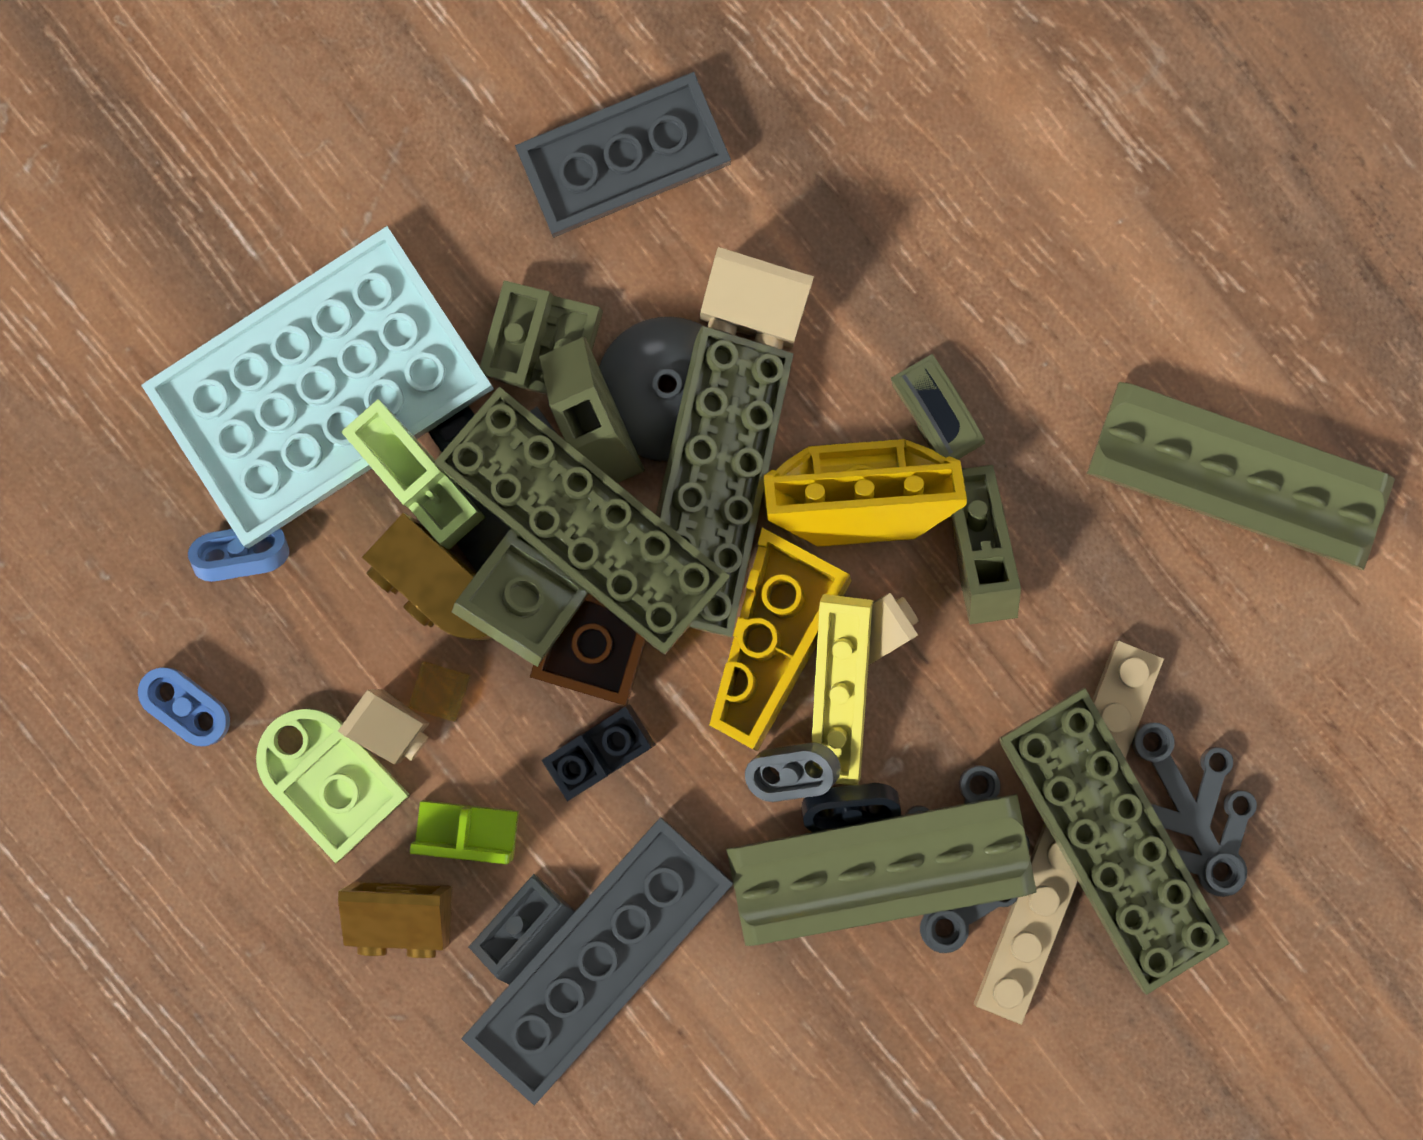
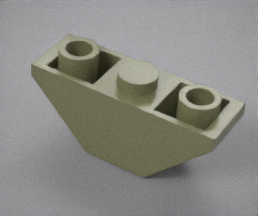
M584 336L540 356L549 406L565 441L616 483L644 472L645 469L586 337Z

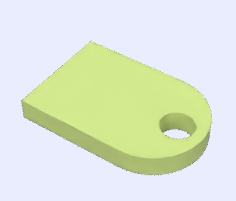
M317 709L294 710L275 719L264 731L257 748V770L262 783L272 796L335 863H338L407 799L410 794L368 749L338 732L343 722L337 717ZM286 726L296 727L303 736V745L295 754L285 753L278 745V735Z

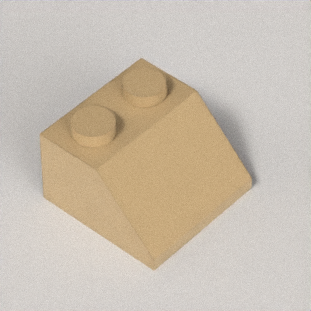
M718 247L704 296L700 319L708 322V328L735 335L736 331L755 337L754 342L781 350L783 346L793 348L814 276Z

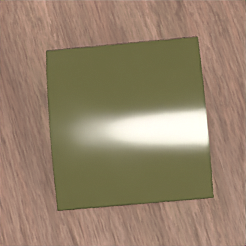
M504 280L480 368L487 378L547 395L540 356L584 336L592 351L603 310L598 306L554 296L549 291Z

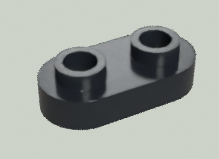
M882 783L831 787L823 795L806 797L802 801V814L805 827L811 832L901 816V806L898 792L893 787Z

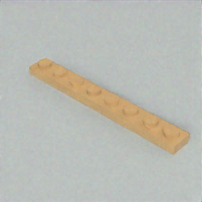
M1115 641L1092 701L1123 756L1126 758L1164 659L1121 641ZM1045 822L1030 857L1037 892L1018 897L1016 902L1012 904L974 1001L976 1007L1021 1025L1078 881Z

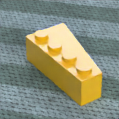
M762 527L756 557L749 574L745 598L740 616L737 619L730 654L725 664L710 726L747 747L759 751L817 645L819 606L822 595L844 596L852 582L848 573Z

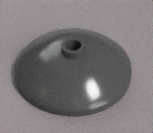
M657 317L639 322L621 333L606 350L601 360L599 369L636 452L641 457L668 462L694 342L700 328L703 327V325L680 317ZM666 376L674 378L677 382L676 389L671 393L660 391L658 382L661 378Z

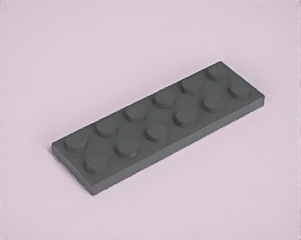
M660 817L461 1039L535 1106L728 891L733 882L669 823Z

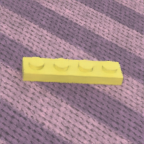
M823 594L819 606L812 743H820L827 746L837 756L841 772L838 780L835 782L836 784L858 785L862 766L873 600ZM813 761V764L817 768L822 769L816 762Z

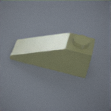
M987 465L962 469L967 504L951 515L960 583L969 625L1018 618L1021 585L994 466Z

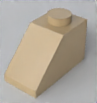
M371 689L365 692L338 732L392 764L401 763L405 757L412 761L418 755L429 739L423 733L429 722L384 689Z

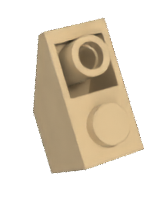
M889 593L873 602L868 665L918 636L913 625L918 623L919 620L904 597L895 600L892 594Z

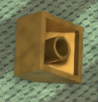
M360 881L351 883L338 891V906L344 946L357 947V954L364 956L387 955V948L407 949V957H436V950H444L449 945L452 886Z

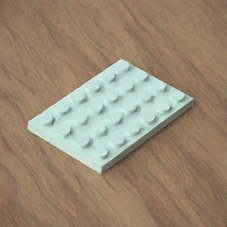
M388 226L141 385L238 539L248 549L372 469L341 431L377 399L418 439L494 389Z

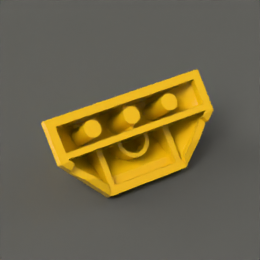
M906 439L808 446L785 461L776 471L771 470L764 475L768 521L817 547L916 539L967 504L960 460L950 456L945 458L932 449Z

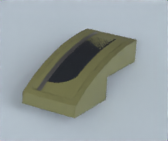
M933 354L891 377L893 388L917 422L920 434L932 450L945 458L950 456L960 459L985 444V439L970 412Z

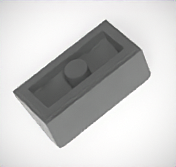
M533 874L470 944L469 948L497 979L510 984L571 917L575 910L537 875Z

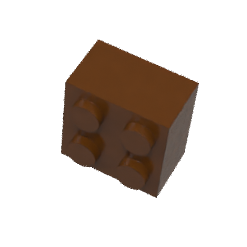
M589 593L538 667L533 665L530 678L626 706L629 702L647 641Z

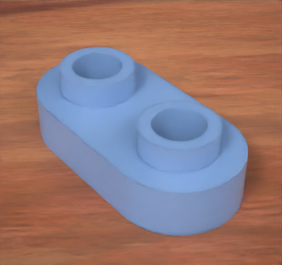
M233 529L211 532L197 538L188 550V559L196 576L204 581L211 582L267 573L283 565L289 556V546L281 529H278L249 549L242 545Z
M156 668L149 671L141 679L138 687V698L142 707L186 742L195 746H209L218 743L227 734L230 726V716L227 708L181 671L174 668ZM165 683H170L175 691L170 701H165L160 695V689ZM204 712L209 713L213 718V725L207 731L203 730L198 723L200 715Z

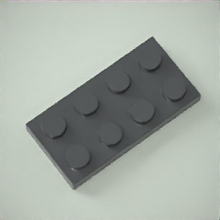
M694 72L515 145L553 238L731 165V158Z

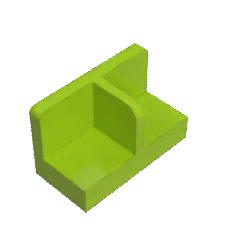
M422 800L419 805L416 840L410 845V854L509 864L514 859L519 811Z

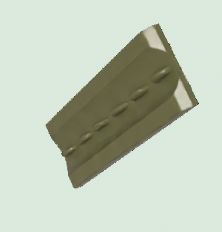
M705 326L700 328L694 342L656 516L730 575V579L689 626L730 638L734 631L764 493V475L769 470L794 353Z
M1118 382L1086 473L1361 571L1365 569L1378 525L1395 478L1387 473L1124 382Z
M500 387L434 461L435 465L664 655H666L695 618L730 579V575Z
M1086 688L1078 690L999 738L1008 759L1133 979L1144 994L1151 993L1230 944Z
M1017 794L726 849L745 946L761 945L1023 897L1037 892Z

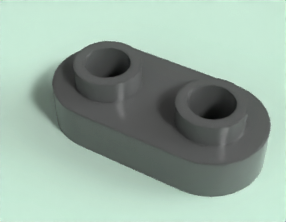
M820 743L798 744L766 749L759 752L745 769V781L750 791L756 797L768 802L823 795L829 791L838 780L841 767L837 756L827 746ZM813 761L816 762L822 769L817 768L813 764ZM770 767L775 768L779 772V776L774 774Z

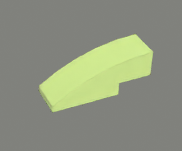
M379 399L341 431L399 501L411 510L443 547L447 549L452 548L485 518L483 513L455 481L435 465V459Z

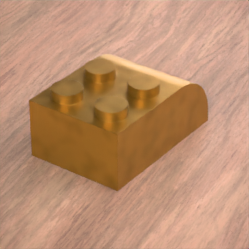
M402 513L362 556L372 566L366 574L387 593L391 591L396 595L400 592L406 597L408 601L403 608L423 626L428 625L432 628L435 624L444 632L460 638L474 640L493 639L451 612L454 603L476 574L454 553L440 545L419 521Z

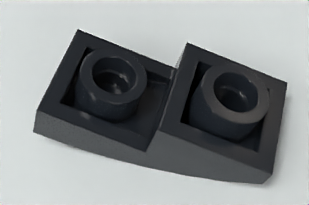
M629 704L542 759V762L568 802L656 744Z

